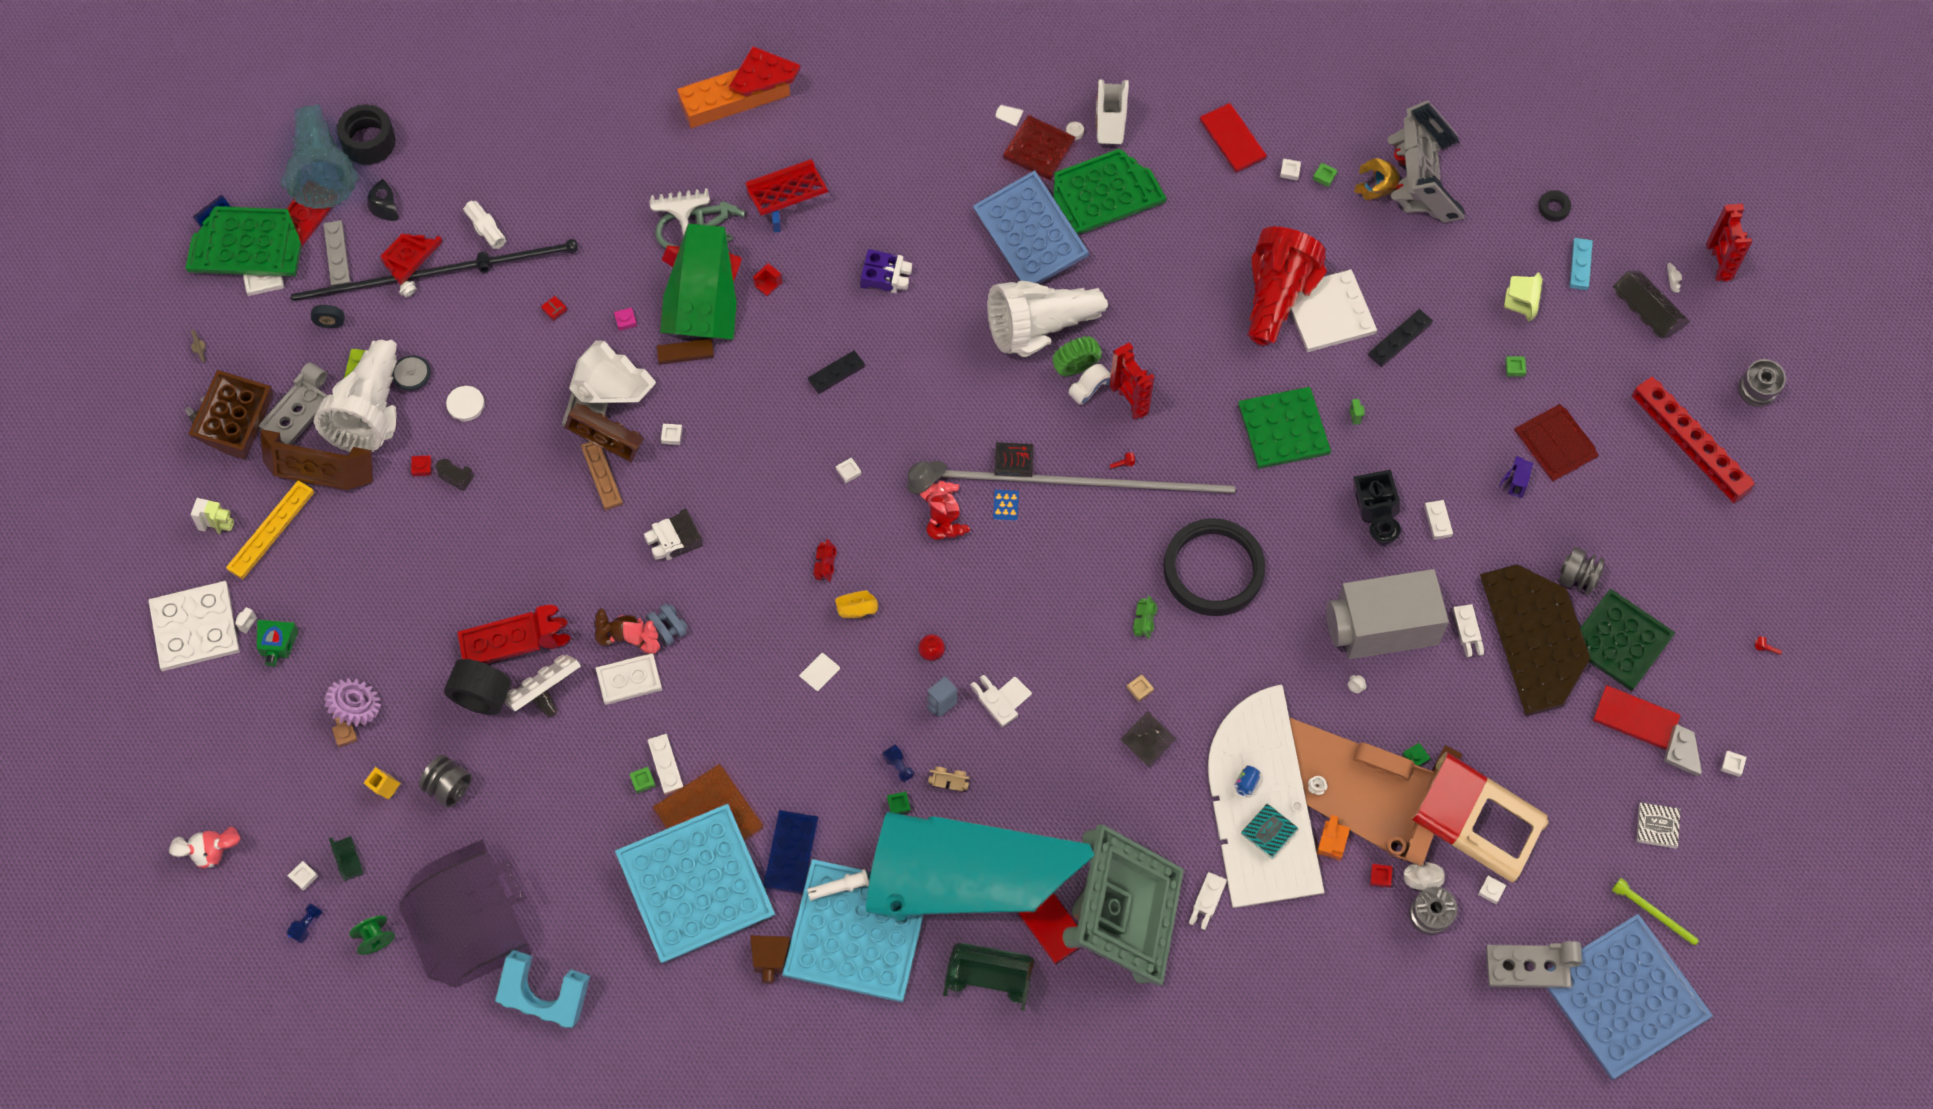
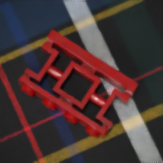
M1743 203L1724 205L1706 242L1707 250L1713 249L1712 256L1716 255L1719 265L1715 276L1716 281H1730L1735 277L1752 244V238L1746 239L1747 232H1743L1740 223L1744 211Z
M1128 342L1113 351L1109 387L1113 392L1119 390L1118 394L1120 396L1124 395L1131 405L1132 418L1135 420L1139 417L1143 418L1149 413L1155 377L1153 374L1147 376V371L1141 370L1134 360V347Z

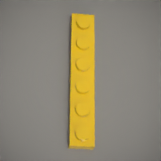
M298 480L227 565V571L243 580L315 493L314 490Z

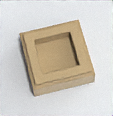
M1142 674L1126 687L1138 702L1154 691L1152 685Z

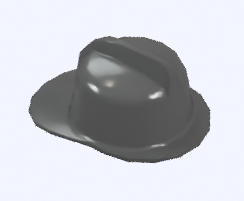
M922 461L910 467L907 474L909 491L915 494L926 491L945 473L946 464L941 461L930 463Z

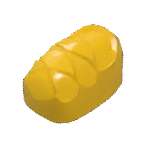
M868 590L849 593L835 599L837 612L842 618H861L867 614H875L878 610V601Z

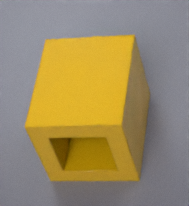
M377 767L373 769L364 782L376 794L388 800L401 784L389 773Z

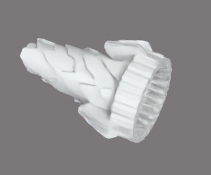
M1029 281L993 285L989 290L987 300L988 321L995 344L1001 352L1008 354L1017 353L1021 357H1027L1041 350L1046 345H1050L1051 338L1046 336L1048 333L1060 331L1064 327L1078 325V322L1097 319L1101 317L1102 312H1105L1108 307V302L1099 288L1084 290V288L1072 290L1054 289Z
M373 340L368 351L364 352L353 372L334 386L332 390L333 395H328L321 401L314 416L315 428L333 446L350 452L353 447L368 449L374 452L382 446L384 440L392 438L393 432L396 429V407L393 405L386 407V401L390 391L389 387L394 378L391 375L397 362V355H395L397 344L393 340Z

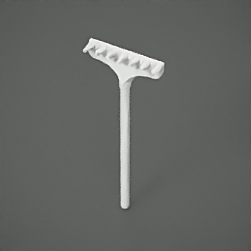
M706 188L704 194H699L697 189L695 195H690V191H687L686 196H681V192H678L677 197L673 198L672 193H669L667 199H664L663 194H660L659 200H655L652 195L649 203L652 211H665L675 215L681 224L684 236L690 213L697 207L708 205L710 198Z

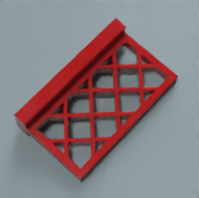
M812 159L745 182L747 195L754 203L760 216L828 193V189L817 172ZM802 184L809 185L807 188L801 187ZM814 186L821 187L816 190L812 189ZM785 190L792 191L791 194L784 193ZM797 192H802V193H803L802 195H799V196L796 195ZM769 195H770V196H775L774 200L767 199V198H768ZM780 198H785V199H787V200L782 201V202L779 201ZM763 204H769V205H770V206H768V207L761 208Z

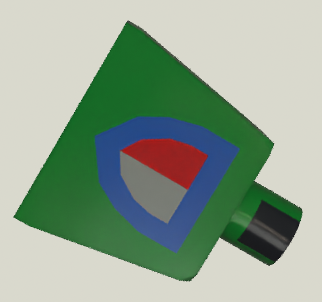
M257 621V650L261 656L266 657L265 665L275 667L278 658L289 657L299 631L294 622Z

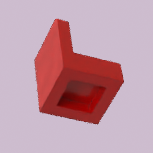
M767 263L753 276L754 287L765 296H769L782 284V275L777 269Z

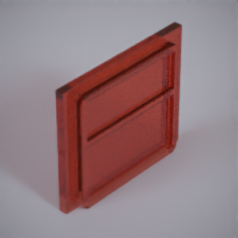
M1561 404L1514 428V431L1552 482L1599 457L1593 443L1568 410Z

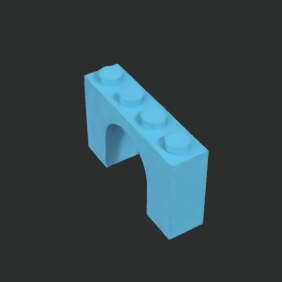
M513 950L506 957L495 1002L501 1003L502 1006L507 1008L513 1007L521 1010L524 1014L539 1016L545 1021L559 1023L562 1027L573 1028L581 1015L590 976L570 970L564 976L559 998L554 1001L541 1000L531 992L528 986V973L533 956Z

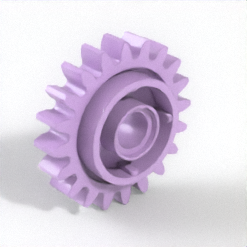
M347 678L346 683L340 679L338 684L334 682L332 687L328 688L324 698L326 701L325 707H329L328 713H334L333 719L340 718L339 723L346 720L348 726H350L351 722H354L356 727H358L359 722L366 725L367 721L372 722L379 712L381 705L379 704L380 698L376 697L377 692H371L372 686L366 688V682L358 684V679H355L354 683L349 678Z

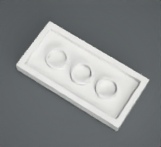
M569 655L557 657L554 660V664L541 668L538 671V675L525 679L519 688L509 690L504 701L505 705L517 711L581 667L580 664Z

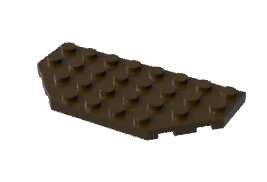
M1518 564L1480 574L1485 595L1525 717L1564 707L1585 667L1590 662V656L1567 588Z

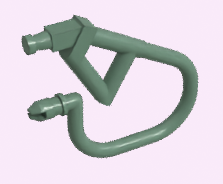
M720 202V205L695 208L689 216L696 215L697 224L704 225L703 214L721 212L720 215L705 224L717 226L728 218V214L744 218L746 211L740 210L737 206L726 202ZM671 213L666 214L660 219L655 230L658 243L665 249L667 245L676 246L666 242L662 237V229L665 223L670 219L677 218ZM726 233L727 242L732 241L733 236Z

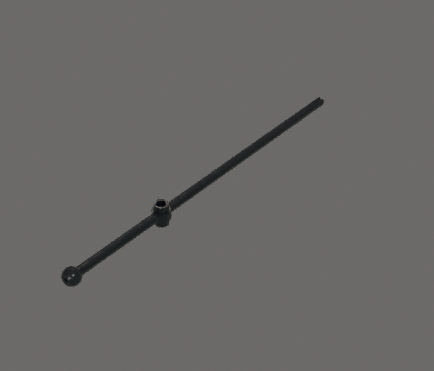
M569 239L566 244L489 257L486 252H480L477 254L476 260L415 271L407 280L476 267L481 273H486L490 270L492 264L563 251L575 253L578 250V245L575 239ZM391 275L293 293L290 297L291 300L296 301L394 283L397 280Z

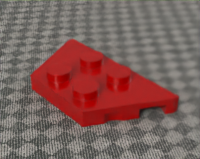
M401 234L380 256L381 261L397 282L402 285L442 243V237L436 236V239H427L425 235Z

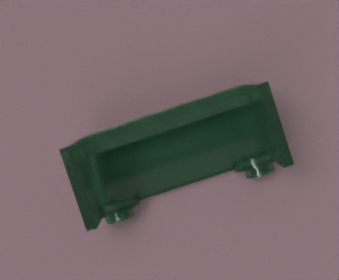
M956 943L953 946L947 967L943 996L947 997L949 988L952 991L960 992L966 989L967 985L1008 992V998L1014 1003H1022L1021 1011H1025L1034 958L1020 953L966 943Z

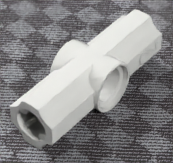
M477 201L468 202L463 210L472 221L477 233L483 236L493 249L503 247L506 238L497 228L492 216L489 213L486 214Z

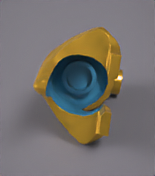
M1374 158L1360 165L1359 174L1373 170L1376 186L1370 188L1366 182L1356 184L1354 190L1356 194L1361 193L1365 200H1372L1388 195L1396 190L1400 182V176L1397 169L1390 162Z

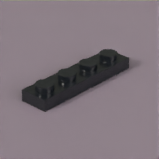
M1421 309L1417 310L1375 346L1368 356L1380 367H1383L1427 329L1433 320Z

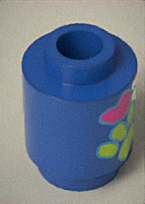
M1246 765L1234 784L1236 792L1245 797L1252 795L1260 779L1259 775L1261 772L1255 767Z

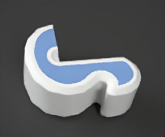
M1095 364L1081 375L1077 383L1071 385L1068 393L1079 405L1084 404L1102 384H1110L1111 373L1102 364Z

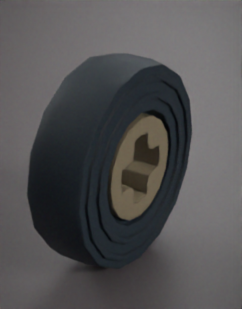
M317 305L311 310V321L319 327L338 328L344 324L345 314L338 307Z

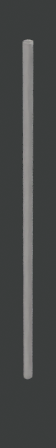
M946 470L941 476L944 478L1235 493V486L954 470Z

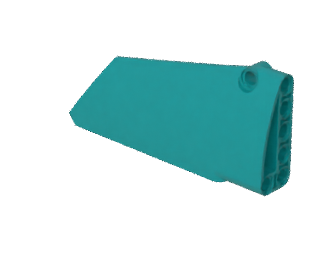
M887 812L873 860L866 911L868 913L892 916L897 921L906 919L908 915L1034 912L1064 882L1089 862L1095 854L1090 844L935 816H930L926 819ZM902 906L899 911H894L896 907Z

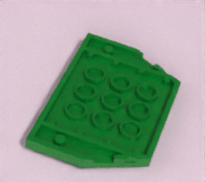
M1121 149L1057 171L1054 175L1053 199L1077 235L1166 202V197L1152 171L1138 164L1136 159L1129 157Z
M216 206L210 216L205 219L198 233L195 232L191 237L185 269L187 272L296 277L302 244L288 209Z

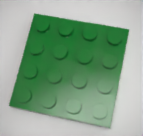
M1311 387L1238 401V407L1258 469L1330 455L1331 449Z

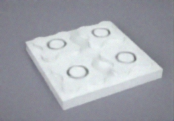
M226 581L149 599L161 671L240 653Z

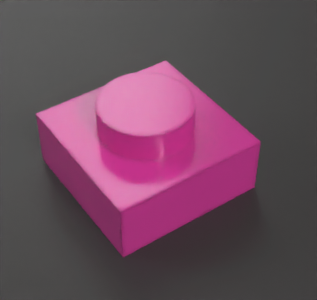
M632 307L614 312L619 331L637 326Z

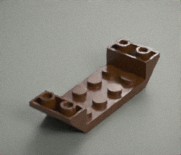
M263 429L260 431L263 462L276 477L344 490L373 482L372 450L353 447L349 455L337 454L281 443L279 432Z

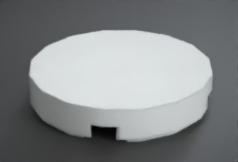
M461 386L454 389L448 395L446 401L449 414L454 419L456 418L463 422L472 421L479 417L485 406L481 392L471 386Z
M1426 863L1422 867L1412 864L1404 871L1405 883L1417 890H1425L1428 887L1435 886L1440 887L1445 880L1443 869L1433 863Z

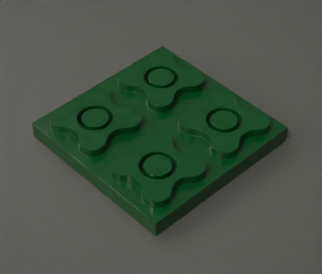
M1611 588L1580 627L1590 656V663L1630 691L1634 690L1676 633Z

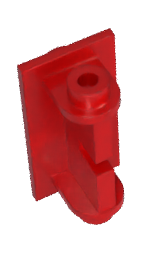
M826 539V543L820 542V545L817 546L816 560H822V562H815L813 575L816 580H822V577H825L831 582L837 549L829 539Z

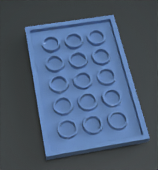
M1035 170L973 205L974 211L1019 281L1040 284L1089 256L1088 250Z

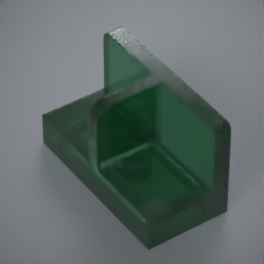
M350 836L336 842L333 837L329 838L339 872L344 881L364 875L353 838Z

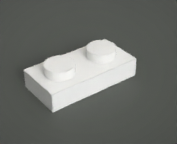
M1444 500L1425 503L1424 508L1433 540L1452 537L1453 531Z

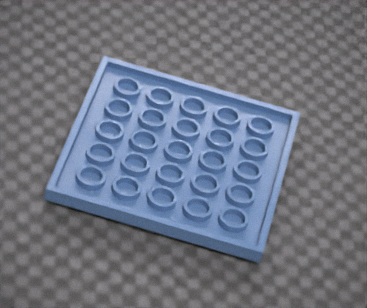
M1639 914L1581 949L1582 965L1570 967L1571 988H1546L1612 1081L1713 1017L1712 1013ZM1553 966L1547 971L1552 972L1555 970V967Z

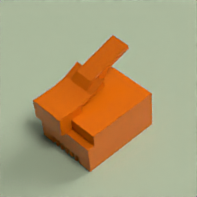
M1331 815L1330 820L1324 824L1316 854H1323L1325 857H1333V859L1341 861L1350 827L1337 824L1339 817Z

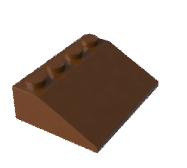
M217 370L188 435L227 455L246 460L260 429L258 425L263 421L274 397L271 386Z

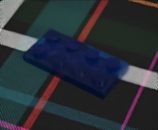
M779 810L763 884L764 888L803 895L819 816Z

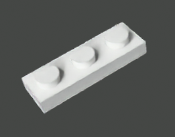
M667 734L648 739L664 795L684 790Z

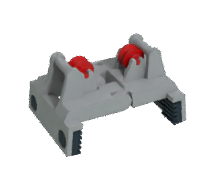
M1429 100L1408 108L1407 117L1404 118V128L1388 137V143L1396 148L1394 152L1395 159L1402 165L1406 164L1407 177L1398 183L1399 185L1391 194V198L1403 207L1405 213L1427 212L1432 218H1437L1442 223L1464 219L1465 209L1458 201H1455L1442 187L1438 152L1441 151V148L1444 150L1445 147L1449 148L1448 145L1451 147L1452 144L1456 145L1455 142L1459 143L1458 134Z

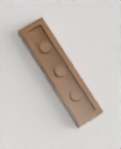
M592 442L580 445L605 511L623 505L602 447Z

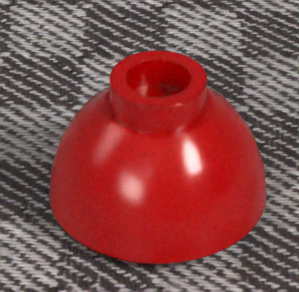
M929 634L920 640L918 651L926 660H937L943 656L945 644L938 635Z

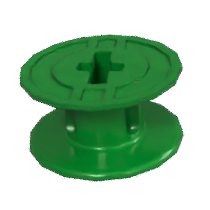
M380 915L368 918L351 929L349 933L351 938H362L364 941L357 948L359 955L374 953L386 947L395 939L396 935L394 932L382 933L381 928L388 921L386 916Z

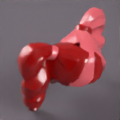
M939 481L938 483H933L926 491L920 493V496L926 500L930 507L931 519L927 525L926 532L934 540L964 536L965 533H969L971 530L965 524H951L959 516V506L952 496L953 492L959 490V484Z

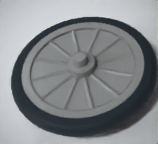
M410 355L396 362L391 376L394 377L393 382L397 387L403 390H416L428 382L431 368L424 358Z

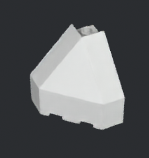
M596 340L578 359L569 389L581 402H639L656 384V381L645 369L635 368L625 355L615 354L605 341Z

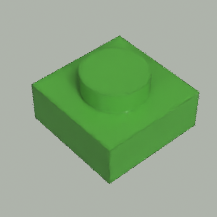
M1321 163L1313 180L1329 187L1338 170Z
M1506 356V376H1525V357Z
M1353 399L1349 410L1353 425L1361 423L1362 417L1365 416L1364 406L1360 404L1359 399Z
M648 767L629 773L636 793L655 787Z

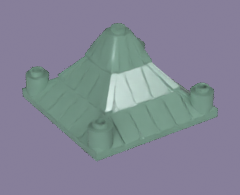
M1103 824L1096 825V829L1085 831L1082 839L1083 843L1090 844L1095 855L1091 859L1087 883L1079 893L1072 908L1073 917L1079 923L1076 927L1065 929L1063 941L1068 948L1084 947L1130 970L1137 983L1163 985L1184 869Z

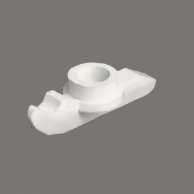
M1669 262L1667 268L1670 287L1672 291L1678 293L1680 292V284L1678 283L1682 280V275Z

